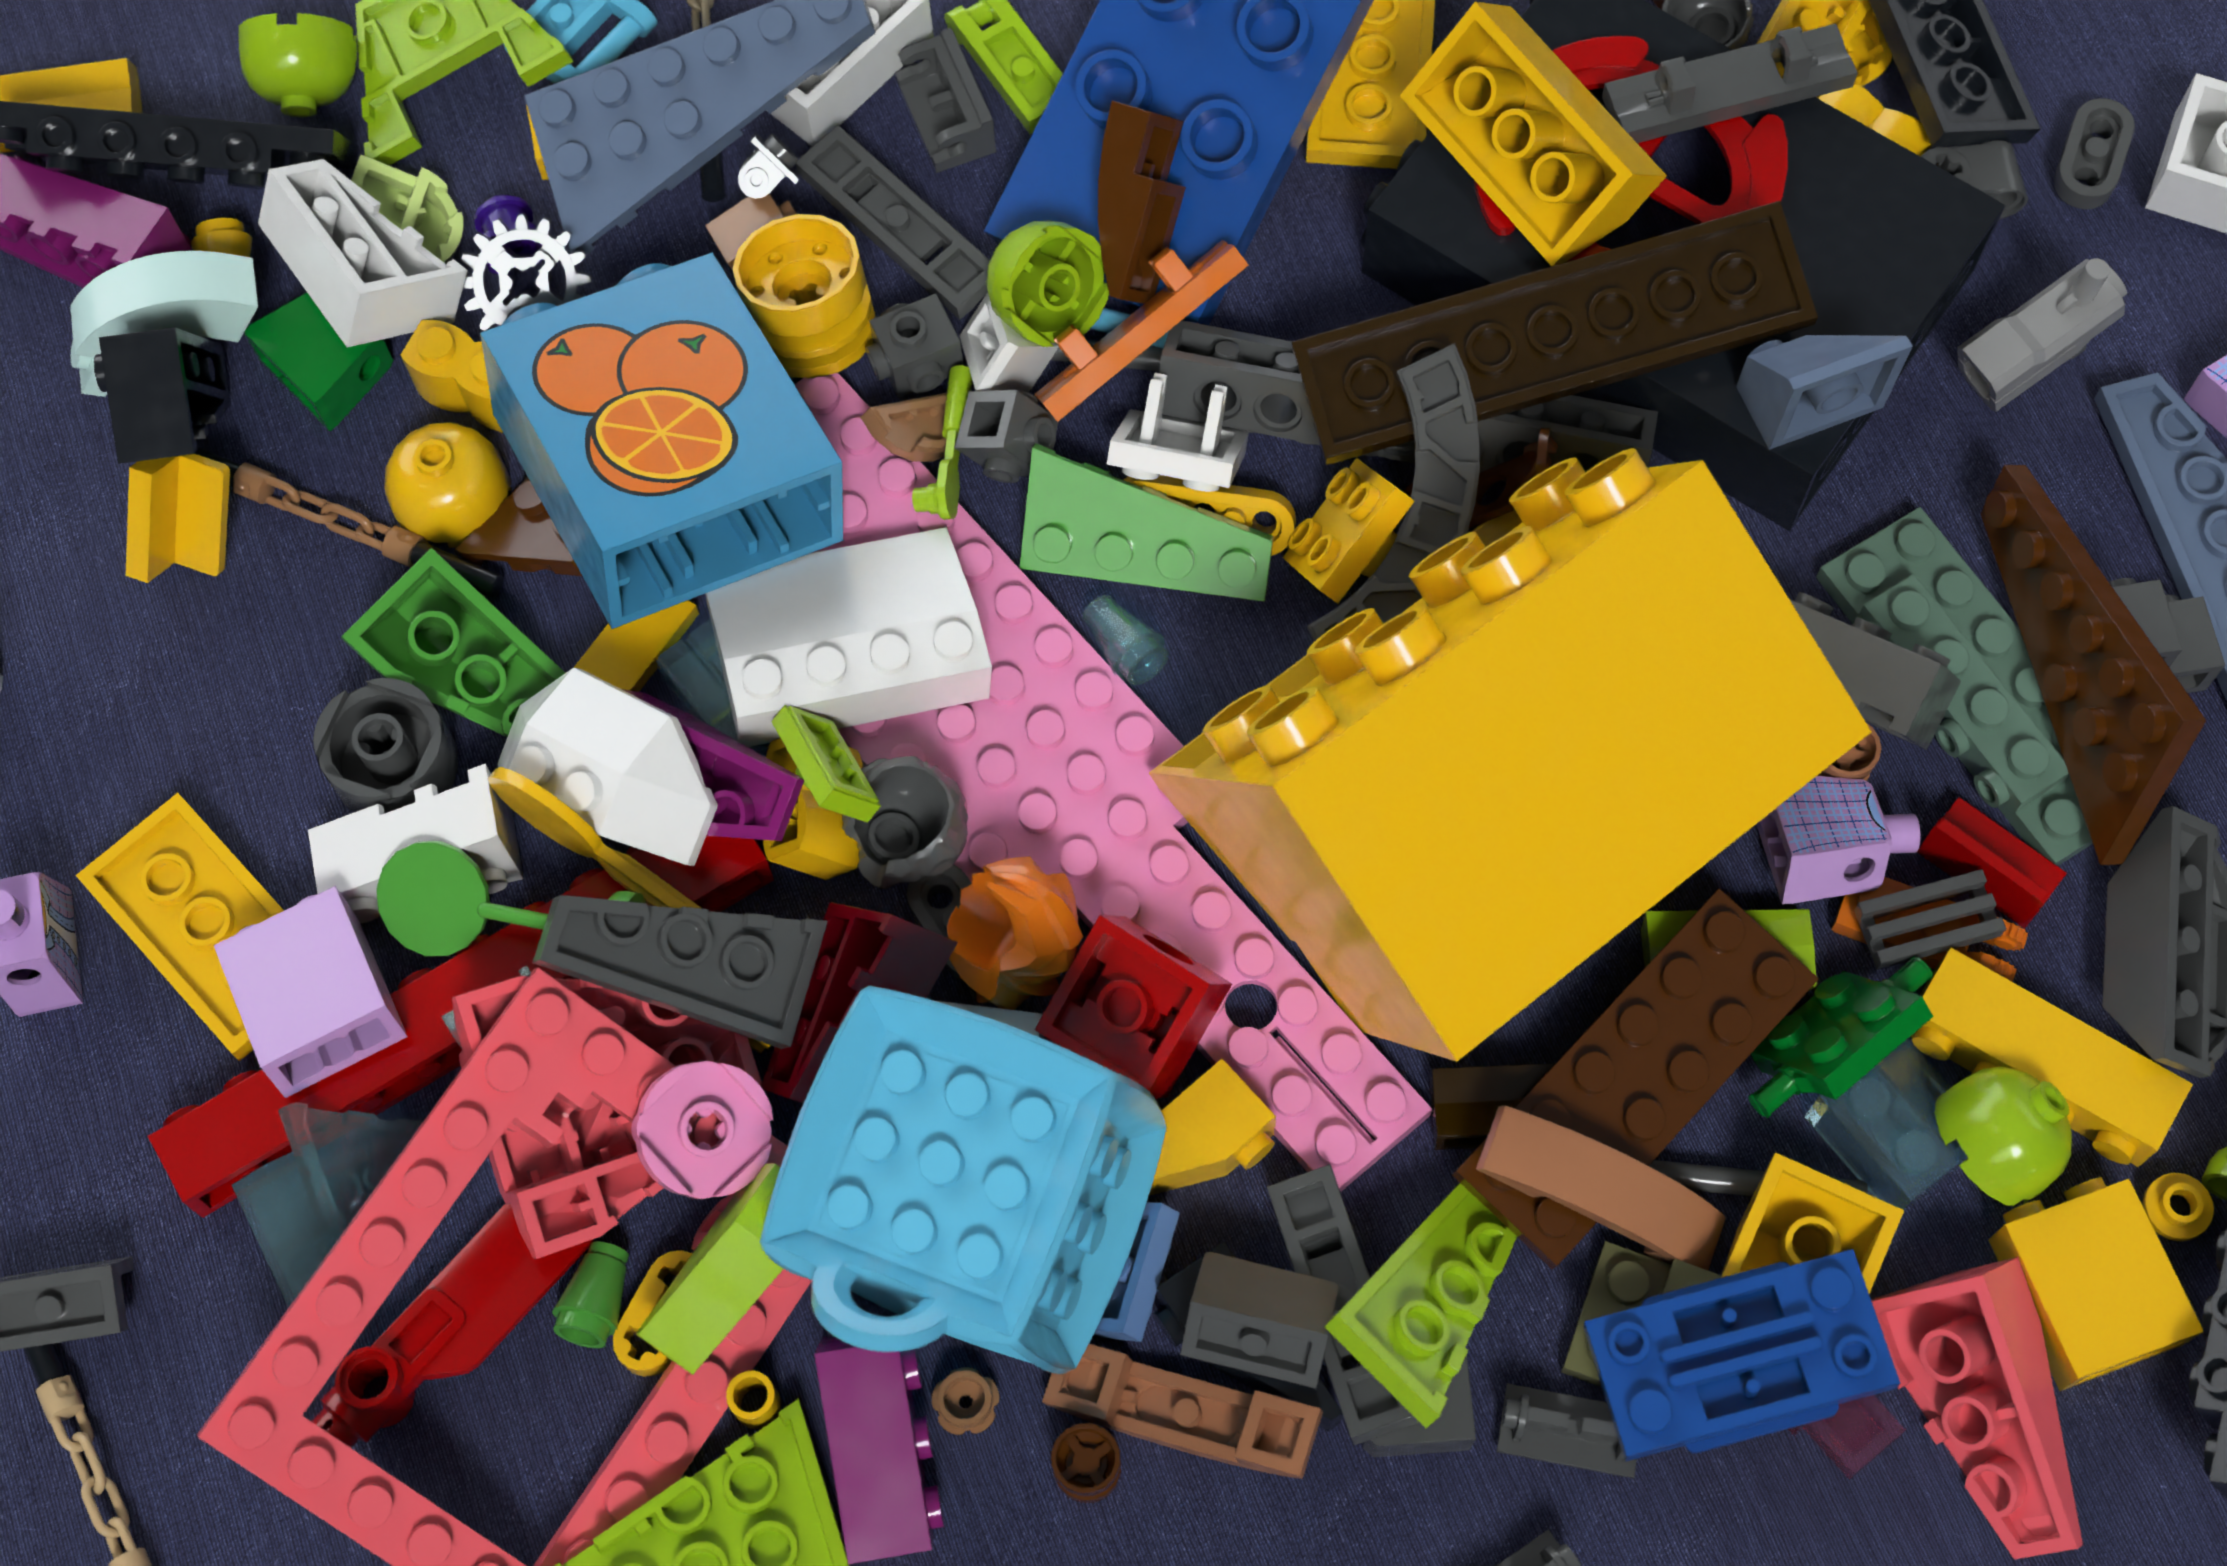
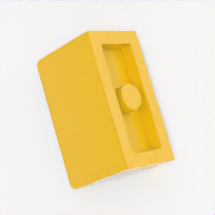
M197 454L137 461L129 467L126 576L149 583L174 563L211 576H217L224 571L230 468L226 464Z

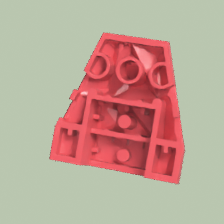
M519 976L452 997L455 1026L463 1049L459 1054L461 1069L528 976ZM555 979L675 1066L703 1061L724 1063L745 1071L761 1086L762 1082L748 1037L581 979ZM590 1094L581 1108L574 1109L560 1127L565 1131L554 1146L547 1148L511 1123L488 1155L500 1194L505 1204H511L518 1229L533 1259H538L601 1237L619 1223L617 1219L647 1196L653 1197L663 1189L648 1174L639 1159L636 1142L632 1137V1123L592 1094Z

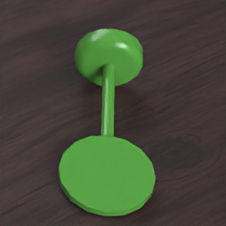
M418 841L397 851L382 868L376 888L378 912L388 932L405 948L424 956H449L470 946L484 930L487 919L543 930L548 916L546 913L490 903L488 884L478 864L462 849L442 841ZM618 891L613 893L608 899L646 903L642 893L632 891Z

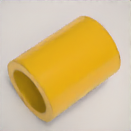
M758 1371L742 1372L735 1376L728 1385L726 1392L727 1404L744 1426L751 1429H762L778 1418V1412L781 1411L782 1407L781 1397L770 1379L763 1373ZM756 1388L767 1390V1400L762 1408L754 1412L741 1410V1402L747 1392Z

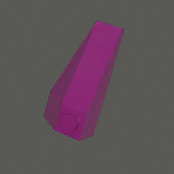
M622 689L678 718L698 761L705 787L711 789L718 804L706 836L782 841L804 779L689 713L646 693Z

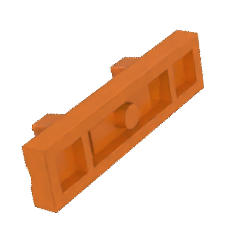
M1222 240L1189 268L1186 267L1174 250L1168 247L1162 249L1148 263L1166 287L1094 346H1091L1073 325H1070L1055 337L1054 342L1072 364L1034 394L1057 422L1249 266L1236 247Z

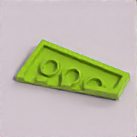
M1459 1183L1324 1327L1427 1429L1440 1417L1448 1399L1445 1396L1452 1378L1461 1369L1468 1349L1465 1347L1475 1325L1483 1318L1490 1301L1487 1296L1495 1278L1503 1271L1517 1236Z

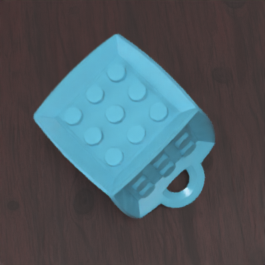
M868 986L860 990L844 1018L802 1106L773 1189L760 1244L766 1255L777 1265L793 1274L812 1280L811 1304L816 1318L829 1333L850 1345L873 1351L898 1352L922 1347L946 1334L967 1343L1033 1363L1047 1372L1064 1374L1076 1369L1100 1323L1122 1273L1154 1180L1165 1137L1166 1122L1157 1101L1142 1085L1066 1048L970 1011L919 996ZM852 1291L879 1306L895 1312L899 1316L882 1317L867 1313L854 1303L850 1292Z

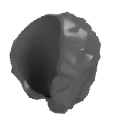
M915 756L877 759L861 768L881 805L868 823L846 815L842 816V829L847 836L856 840L860 860L857 866L862 875L872 885L886 890L898 883L916 882L926 876L940 875L950 868L964 850L968 835V814L964 806L966 800L957 782L946 776L937 766L923 762Z

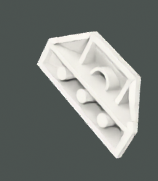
M572 668L519 706L497 763L498 768L503 767L515 771L556 796L586 821L599 836L690 866H695L718 807L711 789L705 787L698 761L678 718L579 668Z

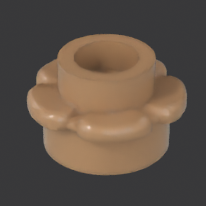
M962 1367L951 1371L949 1376L943 1381L938 1382L932 1393V1407L938 1411V1422L947 1432L954 1435H962L965 1431L978 1434L986 1430L995 1419L994 1406L998 1405L1000 1397L998 1388L991 1378H983L974 1368ZM963 1396L972 1398V1405L969 1408H962L959 1405V1401Z

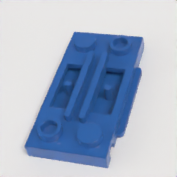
M1853 1249L1792 1266L1786 1262H1778L1648 1297L1643 1301L1642 1306L1584 1321L1583 1328L1625 1462L1685 1446L1689 1452L1697 1454L1828 1419L1836 1415L1839 1404L1894 1390L1900 1384Z

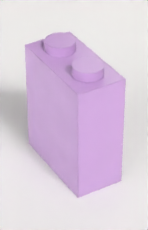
M336 886L319 894L308 896L299 901L297 905L258 924L249 925L241 929L236 935L213 945L260 1068L285 1098L408 1037L361 924Z

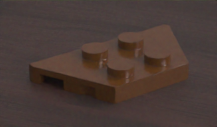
M529 478L499 505L497 511L455 548L461 558L482 566L484 560L505 561L513 571L536 572L547 569L555 574L582 576Z

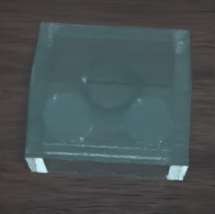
M1909 1039L1905 1040L1837 1100L1819 1095L1804 1116L1859 1180L1867 1181L1868 1191L1874 1197L1904 1211L1960 1167L1959 1164L1968 1159L1957 1139L1945 1145L1939 1133L1934 1113L1937 1097L1949 1090L1951 1086Z

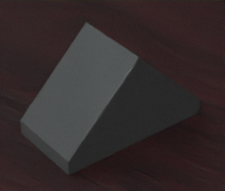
M1467 1355L1460 1371L1450 1382L1445 1394L1448 1399L1440 1417L1427 1429L1421 1423H1417L1366 1441L1363 1449L1372 1457L1470 1451L1476 1440Z

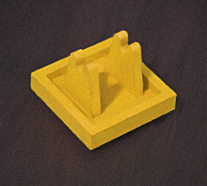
M1358 458L1354 460L1349 468L1346 467L1340 470L1333 477L1327 487L1325 501L1312 518L1305 519L1296 527L1289 539V549L1283 556V559L1313 586L1337 604H1339L1360 574L1370 578L1381 565L1397 537V534L1393 531L1415 502V500Z

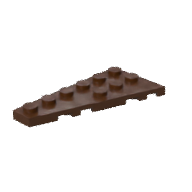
M2004 465L1992 491L1985 500L1980 515L2100 865L2123 864L2207 720L2026 465Z

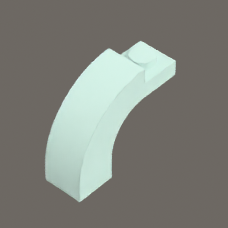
M212 251L166 252L125 262L93 279L78 293L70 305L73 332L71 365L80 371L81 394L106 397L107 392L100 390L94 372V357L96 354H101L99 337L175 327L201 337L239 342L258 308L253 258Z

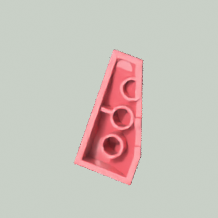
M2016 1257L1957 1271L1871 1299L1900 1381L1897 1387L1898 1390L1905 1386L1929 1421L1923 1426L1934 1443L1938 1445L1943 1442L1966 1476V1490L2013 1559L2080 1548L2083 1545L2042 1325L2019 1258Z

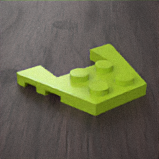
M362 0L355 4L359 68L364 73L366 96L361 98L362 118L367 122L368 142L364 143V155L390 166L422 148L423 146L402 101L503 43L519 76L528 87L574 61L559 40L547 33L523 8H519L511 0Z

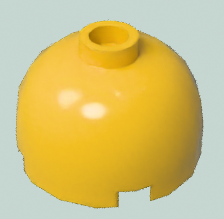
M456 423L428 424L410 432L395 447L385 467V494L400 527L425 537L426 543L428 541L447 543L449 548L457 547L475 529L479 528L497 511L499 505L508 497V488L511 491V478L495 446L477 430Z

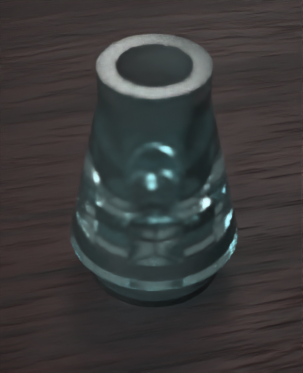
M1102 595L1086 607L1082 616L1083 621L1091 629L1114 675L1118 674L1122 680L1126 679L1131 685H1141L1151 680L1163 669L1168 660V651L1164 647L1163 635L1120 606L1110 595Z

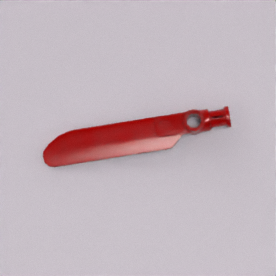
M504 1204L370 1347L367 1346L354 1350L343 1359L337 1368L335 1385L320 1400L323 1409L311 1422L350 1448L358 1441L367 1443L380 1428L397 1424L407 1416L413 1407L415 1390L424 1380L468 1374L480 1366L597 1238L538 1259H533L518 1229L511 1204ZM380 1376H389L387 1386L382 1393L371 1399H362L364 1389L370 1381Z

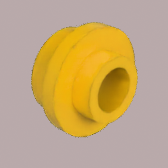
M2169 1173L2160 1176L2148 1186L2143 1196L2142 1205L2155 1232L2173 1241H2188L2198 1237L2209 1227L2213 1219L2214 1205L2210 1193L2200 1181L2186 1174ZM2171 1195H2179L2186 1199L2190 1206V1214L2188 1216L2179 1215L2172 1209L2170 1205Z

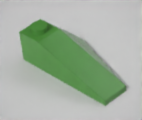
M432 548L341 636V639L383 678H393L408 682L422 690L432 703L505 737L509 735L519 706L565 674L556 663Z

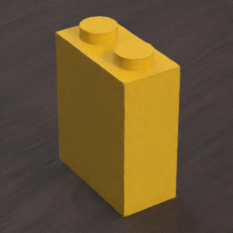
M2102 1177L2088 1180L2065 1191L2066 1202L2044 1209L2041 1200L2023 1204L2003 1214L2002 1217L2006 1224L1988 1239L1998 1262L2016 1257L2019 1258L2041 1321L2050 1372L2059 1391L2182 1346L2204 1332L2130 1179L2107 1187Z

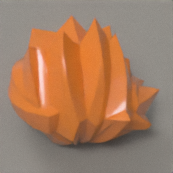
M1030 856L996 861L983 866L984 872L972 873L971 884L961 889L959 909L956 905L949 917L947 938L958 942L949 960L960 975L959 978L976 991L978 1003H991L1000 1009L1016 1010L1030 995H1054L1059 987L1056 977L1068 971L1075 959L1078 944L1083 938L1078 925L1075 895L1066 874L1053 873L1046 875Z

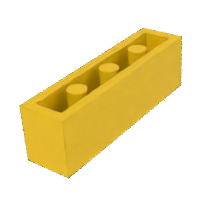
M1952 947L1933 971V978L1927 982L1920 994L1933 1017L1910 1036L1913 1038L1912 1043L1917 1049L1937 1060L1945 1061L1950 1059L1971 1071L1972 1074L1985 1068L2006 1067L2025 1072L2040 1082L2047 1081L2062 1093L2068 1103L2069 1114L2067 1117L2071 1129L2093 1141V1148L2113 1162L2119 1164L2131 1163L2139 1167L2155 1154L2193 1086L2191 1082Z

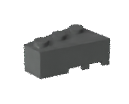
M1798 592L1795 600H1790L1865 722L1927 750L1961 683V680L1947 669L1951 660L1918 644H1915L1912 651L1891 643L1889 639L1892 633L1861 618L1856 617L1851 626L1830 617L1834 607L1808 594Z

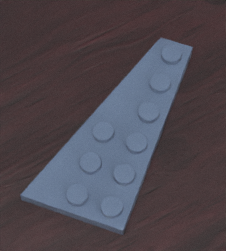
M2158 372L2100 387L2094 398L2095 403L2182 600L2204 597L2225 662V667L2216 678L2227 701V458L2205 435L2207 426Z

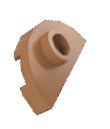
M947 393L870 407L860 417L872 437L895 455L915 462H933L945 456L946 439L942 435Z

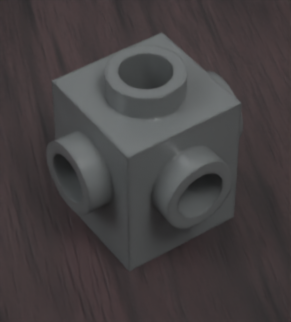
M936 293L910 304L900 303L893 305L883 311L880 316L869 320L873 344L865 347L868 360L877 379L881 381L888 378L898 398L912 392L925 393L933 390L944 379L949 378V371L953 366L963 365L961 342Z
M1015 389L969 391L955 449L984 468L983 474L988 478L1004 483H1017L1019 477H1029L1032 447L1035 443L1053 450L1059 421L1057 422L1048 411L1039 406L1038 399L1030 393Z

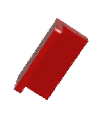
M1960 797L1957 798L1943 818L1941 817L1937 821L1917 853L1951 877L1983 869L1987 879L1984 886L1987 894H1993L1997 904L1995 908L2024 929L2067 874V872Z

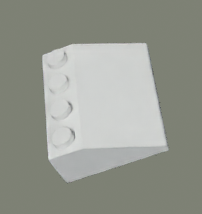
M947 527L810 553L705 593L738 742L747 747L770 743L780 738L771 721L784 705L793 706L832 720L837 729L989 699L992 665L975 602Z

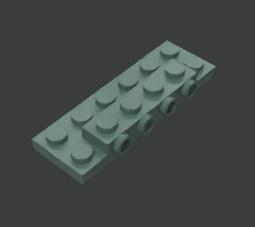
M1921 507L1915 509L1820 567L1816 576L1817 580L1852 624L1856 617L1861 618L1892 633L1889 639L1891 643L1912 651L1915 644H1918L1951 660L1947 669L1960 679L1961 683L1935 733L1936 739L1948 755L1960 759L1974 777V785L1980 797L1993 808L1998 807L2024 842L2057 866L2092 845L2093 843L2019 627Z

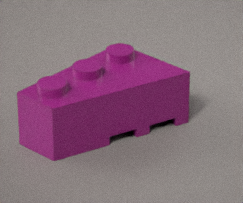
M834 1335L822 1336L814 1355L848 1565L932 1550L933 1529L944 1527V1517L938 1485L926 1487L923 1459L933 1458V1450L927 1416L916 1417L912 1390L922 1388L916 1348L898 1352L873 1351L850 1345Z

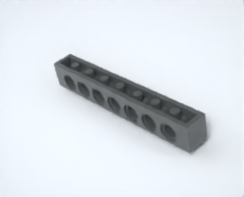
M1183 320L1169 330L1161 354L1159 369L1160 374L1167 375L1162 415L1206 423L1211 392L1214 390L1215 384L1228 386L1222 426L1248 431L1249 433H1260L1296 440L1302 444L1320 445L1293 353L1292 341ZM1570 395L1479 421L1477 425L1480 472L1523 455L1525 446L1538 442L1541 428H1551V436L1558 444L1557 452L1549 454L1553 465L1575 457L1586 472L1612 455L1635 448L1648 468L1653 449L1658 412ZM1413 440L1364 454V456H1378L1415 464V442Z

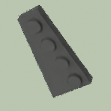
M560 895L553 898L533 963L784 1049L792 1045L828 921L774 918V915L753 913L742 915L711 912L709 909L690 907L648 906L646 903Z

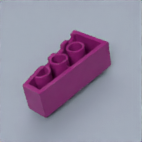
M0 154V250L82 288L102 273L125 262L159 253L192 251L190 248L191 240L180 230L168 207L63 173L47 170L19 156L10 157Z

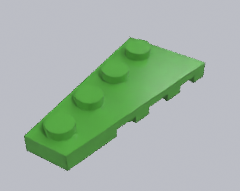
M1037 443L1034 444L1031 453L1020 569L1265 602L1274 536L1201 507L1193 508L1166 497L1167 494L1147 486L1142 488L1111 476L1106 470L1088 463L1081 464L1055 454V450Z

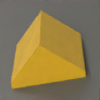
M1775 1152L1738 1225L1721 1278L1778 1262H1786L1792 1266L1853 1249L1868 1293L1870 1294L1904 1210Z

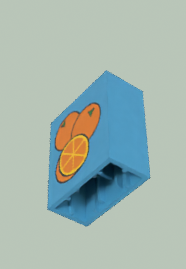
M713 252L674 266L662 263L641 266L628 273L616 286L558 306L551 303H536L525 306L511 314L501 326L480 332L493 415L611 629L843 541L842 461Z

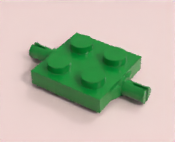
M1913 956L1909 962L1889 979L1874 981L1842 971L1839 975L1832 976L1823 981L1816 988L1814 996L1792 1015L1785 1016L1750 1054L1760 1071L1773 1076L1756 1092L1748 1096L1753 1108L1761 1116L1769 1118L1776 1109L1794 1094L1818 1093L1837 1100L1933 1017L1923 997L1914 993L1926 981L1933 978V973L1929 966L1919 957Z

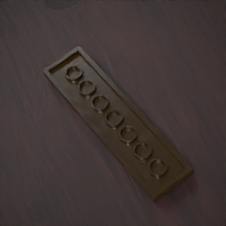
M1777 201L1293 341L1292 349L1326 465H1330L1413 441L1412 420L1405 395L1396 376L1397 371L1454 343L1468 375L1479 422L1810 327L1816 324L1818 315L1781 202Z

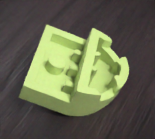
M360 154L351 181L381 203L379 213L403 231L404 228L411 226L423 235L422 246L447 264L456 252L463 234L462 212L458 213L454 202L448 195L447 184L437 175L421 167L418 177Z

